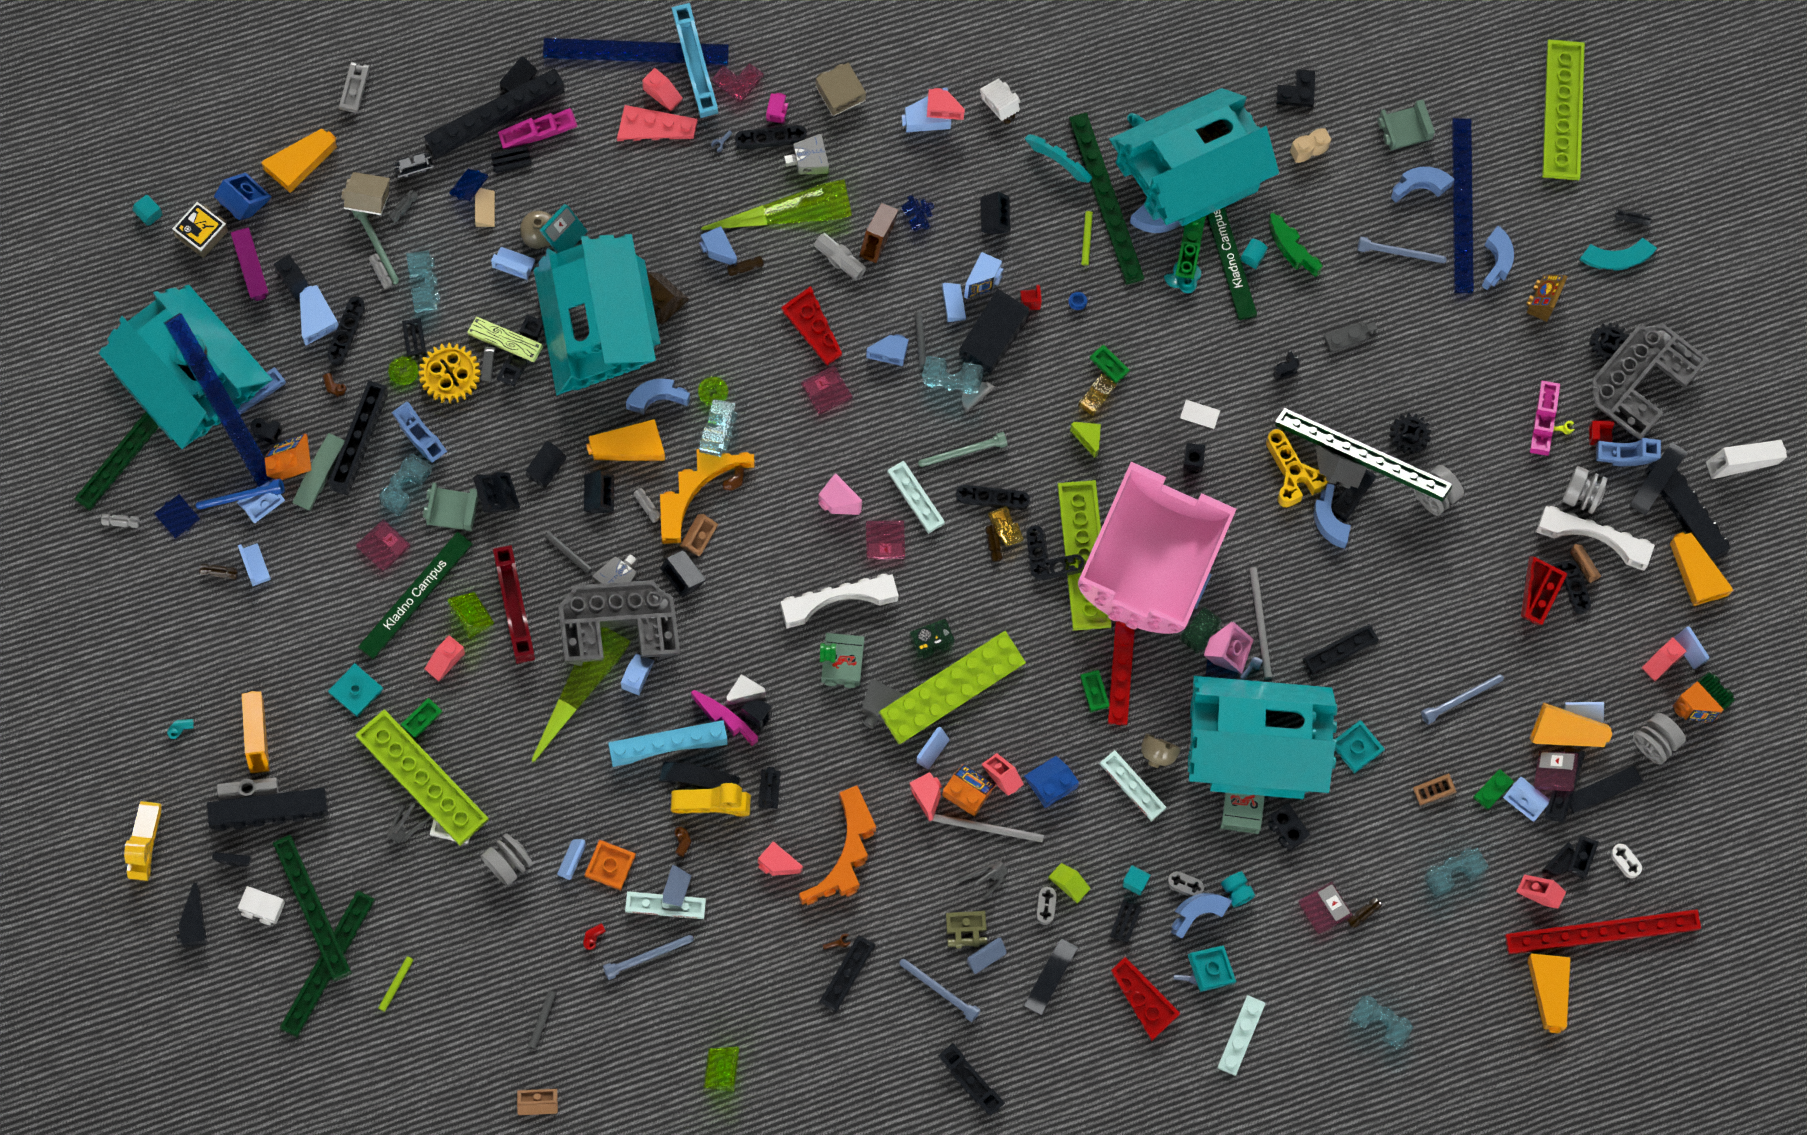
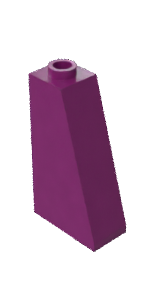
M249 227L231 232L250 299H255V301L266 299L265 295H269Z

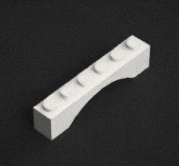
M1554 506L1545 507L1536 530L1537 533L1551 538L1565 535H1585L1596 538L1613 548L1626 565L1643 571L1649 564L1655 546L1646 539H1637L1627 532L1620 533L1610 526H1601L1593 520L1578 518L1576 514L1562 512Z
M881 574L871 580L864 578L854 584L844 583L834 589L827 587L822 589L821 592H807L797 598L794 596L787 597L781 601V611L786 628L803 625L819 609L839 600L859 599L879 606L897 602L898 592L893 574Z

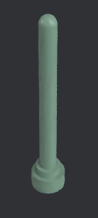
M351 210L354 217L361 220L392 283L398 284L399 279L367 218L368 213Z
M1000 432L993 436V439L921 459L918 465L920 467L928 466L993 446L1003 448L1008 446L1004 432Z

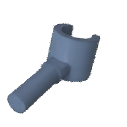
M729 130L720 140H713L711 143L712 148L716 144H720L717 152H721L723 144L732 135V132Z
M1257 657L1252 658L1249 666L1240 678L1244 680L1252 668L1259 670L1263 660Z
M1193 972L1191 976L1174 975L1175 980H1186L1197 985Z

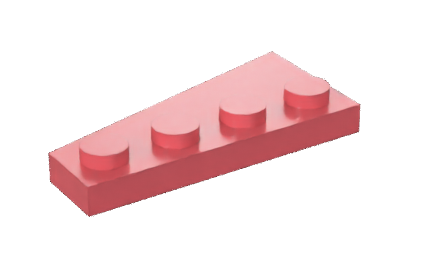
M625 105L617 141L633 139V141H641V139L660 140L659 138L694 139L698 119Z

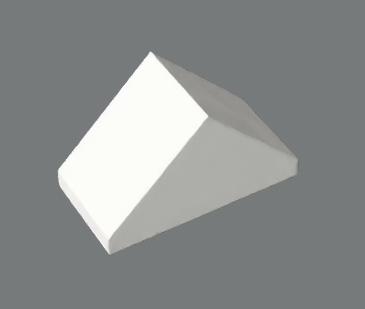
M741 674L727 695V705L764 698L765 688Z

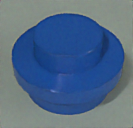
M1075 292L1069 297V306L1074 310H1082L1087 305V297L1081 292Z

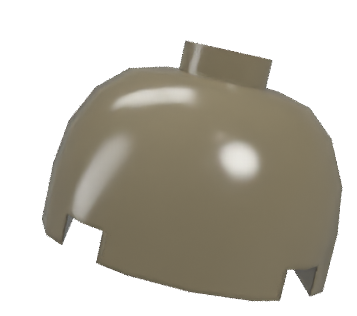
M541 210L528 213L522 219L520 225V234L523 242L534 249L550 246V243L539 230L552 216Z
M1147 733L1141 745L1143 756L1149 760L1147 764L1158 768L1159 765H1171L1176 761L1181 751V748L1163 739H1155V736Z

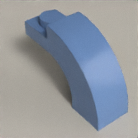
M1433 167L1413 168L1402 174L1400 182L1392 189L1391 199L1396 203L1410 191L1419 188L1430 190L1439 197L1452 187L1454 178L1448 173Z
M1145 204L1133 213L1130 219V223L1133 226L1150 233L1168 232L1181 225L1179 221H1176L1166 226L1161 218L1153 220L1144 207Z
M1499 226L1495 228L1485 243V247L1493 253L1495 258V266L1482 284V287L1486 290L1491 285L1495 287L1500 278L1505 281L1514 260L1512 242L1506 232Z
M653 379L633 390L626 401V409L644 415L648 406L657 400H670L688 406L690 393L680 387L676 389L674 380Z
M406 401L392 412L408 439L431 463L447 452L438 437L424 425L409 402Z
M1642 438L1633 443L1604 441L1596 443V461L1612 463V466L1645 465L1661 458V440Z
M1327 484L1325 490H1321L1320 500L1315 502L1314 520L1318 530L1326 540L1335 546L1345 549L1351 525L1340 522L1333 515L1331 503L1335 485Z
M1201 893L1189 897L1175 910L1181 916L1172 924L1173 929L1171 933L1179 938H1183L1194 919L1203 913H1214L1219 917H1223L1232 900L1214 893Z

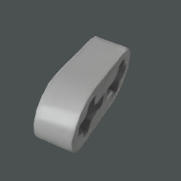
M1173 872L1168 878V886L1172 890L1192 897L1204 891L1202 881L1182 872ZM1179 877V881L1184 883L1185 885L1181 883L1174 885V881L1171 879ZM1194 884H1197L1200 891L1193 893L1192 888L1187 885L1194 886Z
M1051 887L1042 888L1038 896L1036 918L1042 925L1050 924L1055 915L1057 896L1055 890ZM1046 892H1050V896H1053V898L1049 899L1048 904H1045V897L1042 896ZM1044 908H1048L1047 913L1051 915L1047 920L1040 916V914H1043Z

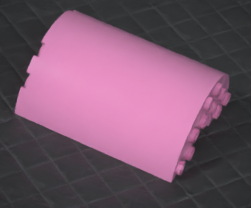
M1131 462L1079 578L1078 586L1085 598L1099 610L1106 613L1113 621H1121L1131 629L1139 628L1162 634L1179 633L1187 626L1236 508L1202 493L1198 500L1164 485L1166 477Z

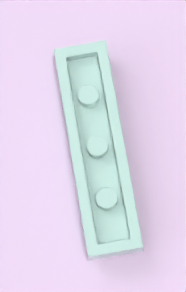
M904 461L888 469L887 473L928 534L945 524V521Z
M1115 750L1100 762L1104 770L1151 822L1166 810L1167 807Z
M627 891L625 912L704 919L706 898L685 897L681 907L663 903L662 894Z
M1247 995L1217 1067L1218 1069L1236 1076L1265 1002Z

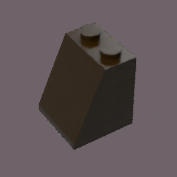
M647 271L655 317L663 325L689 299L662 274Z

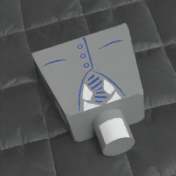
M822 134L794 143V154L784 156L786 167L796 165L800 175L829 173V164Z
M630 554L624 561L614 557L592 576L593 582L595 584L634 582L637 578V572L632 568L638 560Z

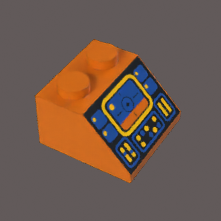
M307 434L272 446L265 457L266 474L268 477L285 480L311 471Z
M1698 681L1681 694L1673 705L1678 716L1690 721L1713 723L1724 710Z
M963 764L943 789L942 796L975 817L996 784Z

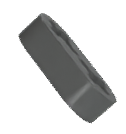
M485 346L482 381L492 382L495 347Z

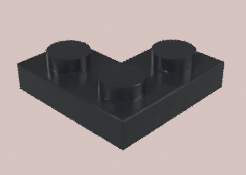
M1297 69L1296 86L1278 85L1276 104L1313 107L1315 71Z

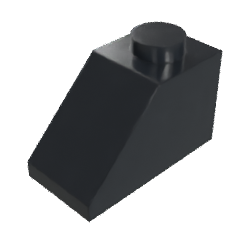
M288 254L273 265L276 274L297 301L300 299V293L309 284L290 254Z

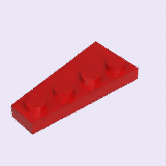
M811 286L781 307V311L826 366L842 356L841 349L833 332L830 330L827 319L823 315Z
M1126 957L1111 970L1113 977L1151 1041L1181 1014Z

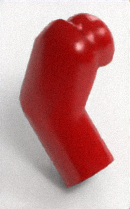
M602 923L585 932L583 945L586 949H594L597 936L606 932Z

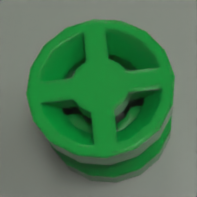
M820 643V662L830 661L835 663L836 644L826 645L825 643Z

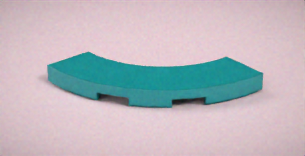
M1028 134L1025 138L1035 152L1044 154L1059 163L1077 181L1089 183L1092 179V176L1079 162L1075 163L1072 159L1068 158V153L1058 146L1052 147L1046 143L1045 139Z
M1641 238L1632 247L1619 251L1603 250L1590 244L1579 260L1598 269L1625 270L1646 261L1654 254L1657 247L1644 238Z

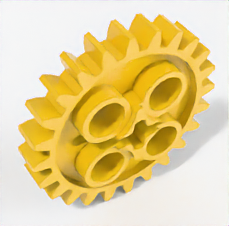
M448 343L447 348H445L441 344L440 350L433 347L434 353L428 351L429 358H422L425 364L419 365L422 370L419 371V376L422 377L419 379L420 384H424L422 386L423 390L428 389V396L434 393V400L440 397L441 403L448 399L449 404H451L452 399L455 398L458 403L459 397L465 400L466 393L472 395L471 388L477 389V385L474 382H480V378L477 377L481 375L480 370H478L480 365L475 363L477 361L476 356L471 357V350L465 353V346L459 349L458 344H456L452 348L451 344ZM452 358L458 360L454 364L449 363V360ZM441 360H444L450 373H453L455 381L459 384L458 387L455 386L450 374L446 373V368L440 362ZM436 367L441 368V371L438 373L432 372ZM462 373L467 374V377L464 379L458 378ZM444 383L451 384V386L448 388L442 387Z

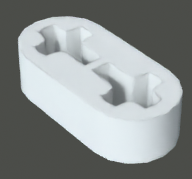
M1615 845L1611 850V858L1626 877L1636 878L1642 871L1641 863L1626 845ZM1617 849L1624 851L1623 857L1616 855ZM1634 865H1635V866H1636L1635 872H1634V871L1629 872L1628 869L1630 868V866H1634Z

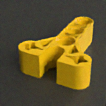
M1272 430L1268 435L1266 445L1284 475L1283 487L1279 492L1277 501L1280 506L1287 508L1300 502L1303 497L1297 483H1304L1310 493L1315 495L1326 488L1328 481L1325 480L1326 476L1320 474L1319 469L1316 470L1300 462L1281 430ZM1271 438H1278L1280 442L1274 443ZM1281 454H1287L1289 459H1283ZM1290 470H1297L1299 474L1293 475L1290 473Z
M723 783L721 786L713 789L672 791L671 812L673 813L717 812L742 817L750 815L751 795L747 792H742V788L737 784Z
M140 802L131 838L126 841L124 851L125 863L128 864V879L149 881L153 845L161 816V803Z

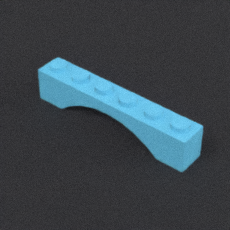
M690 3L672 7V14L700 118L718 114L716 99L704 61Z
M724 720L608 742L612 766L615 767L672 751L727 745V735Z

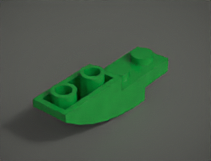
M1272 212L1268 223L1277 247L1296 270L1303 266L1316 278L1321 273L1323 267L1321 261L1317 257L1311 256L1302 244H1298L1300 239L1298 231L1293 227L1290 228L1280 215Z
M1206 216L1185 225L1175 276L1194 280Z

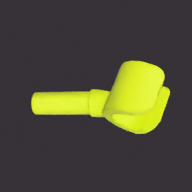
M1567 421L1563 426H1555L1553 431L1571 434L1575 429H1568L1567 426H1572L1574 422Z

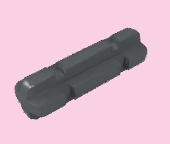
M409 190L406 197H403L396 205L395 210L390 212L389 218L393 222H397L401 218L400 215H403L410 208L411 203L416 201L418 194L413 190Z

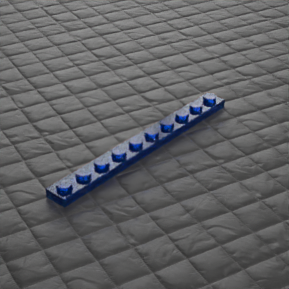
M544 38L543 58L686 63L680 43ZM700 44L705 64H728V44Z
M1453 118L1454 293H1473L1471 119Z
M179 313L164 322L165 327L258 487L273 479L266 474L263 454L183 315Z

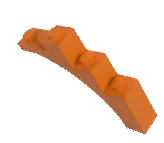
M857 785L839 793L847 824V836L842 854L833 870L821 883L799 893L802 905L805 903L807 905L813 904L818 901L819 897L824 895L829 897L836 893L835 890H838L841 896H851L857 893V889H859L860 884L852 866H855V868L860 867L868 860V854L860 838L867 839L873 836L874 832H876V825Z

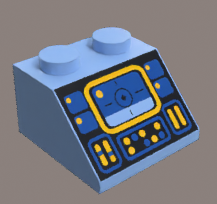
M981 252L966 282L964 298L969 299L990 292L995 285L998 286L1002 279V261Z

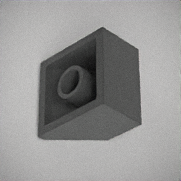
M1317 446L1316 453L1319 472L1326 476L1325 480L1336 484L1338 481L1339 485L1348 489L1350 486L1358 488L1367 467Z

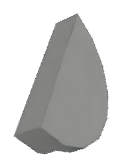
M974 381L967 385L962 395V405L965 411H969L989 394L995 386L989 382Z

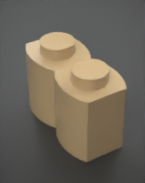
M1325 128L1317 129L1309 136L1305 135L1295 139L1290 153L1296 163L1304 162L1312 155H1320L1326 152L1331 138Z

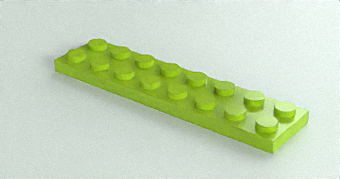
M1549 39L1547 41L1543 178L1578 181L1580 179L1584 42Z
M1096 480L1058 483L1065 556L1078 554L1087 562L1101 531ZM1076 560V563L1072 565L1078 568V564H1081V562ZM1082 572L1068 575L1067 581L1073 631L1111 628V619L1108 615L1095 607L1081 593L1078 581Z
M1005 630L880 710L879 714L898 744H901L1026 662Z
M385 709L355 734L356 738L459 846L489 821V818Z

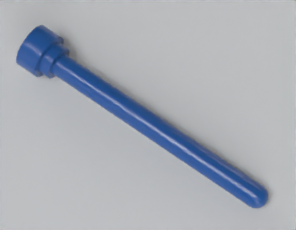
M282 479L272 480L267 486L197 502L196 508L204 509L267 493L283 494L285 492Z

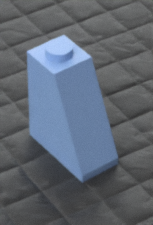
M928 96L906 107L905 115L901 116L902 126H906V132L951 129V119L927 117Z
M317 285L313 287L308 286L300 293L302 338L306 346L337 330L338 322Z

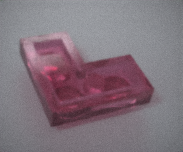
M750 63L738 76L725 66H722L712 78V82L741 103L764 77V74Z

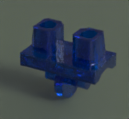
M913 195L908 196L909 201L901 207L906 216L914 212L917 216L909 220L911 228L914 231L921 228L925 230L931 228L925 213L928 218L932 217L931 210L934 209V204L932 202L927 203L925 199H922L920 201L922 206H920L917 198H914Z

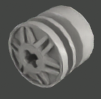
M1437 465L1429 474L1452 484V489L1443 502L1413 489L1421 504L1436 516L1441 515L1444 510L1448 509L1449 503L1453 504L1464 496V490L1459 480L1449 469L1442 465Z
M1577 466L1567 486L1562 502L1574 507L1577 501L1581 500L1580 509L1584 510L1588 503L1590 504L1588 513L1593 514L1602 501L1608 478L1603 476L1600 482L1596 483L1599 474L1595 473L1592 479L1589 480L1587 479L1589 470Z
M1656 713L1647 722V726H1643L1633 736L1634 742L1640 751L1651 761L1661 765L1672 755V751H1676L1686 741L1680 727L1662 713Z
M505 833L502 839L506 845L502 841L497 840L496 844L500 849L499 851L489 847L480 856L493 874L503 884L509 886L517 879L514 869L516 868L524 873L526 870L523 864L530 867L533 865V862L525 848L517 840Z

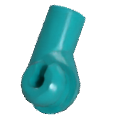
M1130 113L1127 116V121L1134 127L1146 122L1138 114Z
M193 719L174 721L167 731L168 737L176 739L184 729H194Z

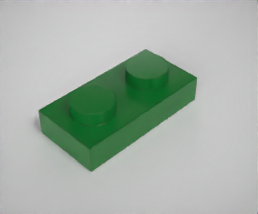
M1104 344L1090 356V360L1115 384L1120 382L1130 372Z
M1099 670L1080 674L1090 712L1109 708V701Z
M428 697L401 723V727L416 739L443 712Z
M1499 769L1473 798L1486 810H1489L1514 781Z

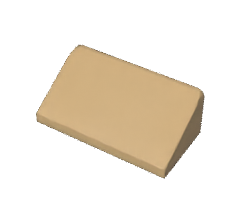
M475 188L476 227H495V191Z

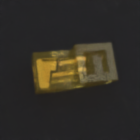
M1101 374L1091 385L1090 390L1079 401L1078 406L1094 416L1117 384Z
M1007 506L988 513L992 524L995 525L997 534L1007 547L1024 540L1018 523L1013 524Z

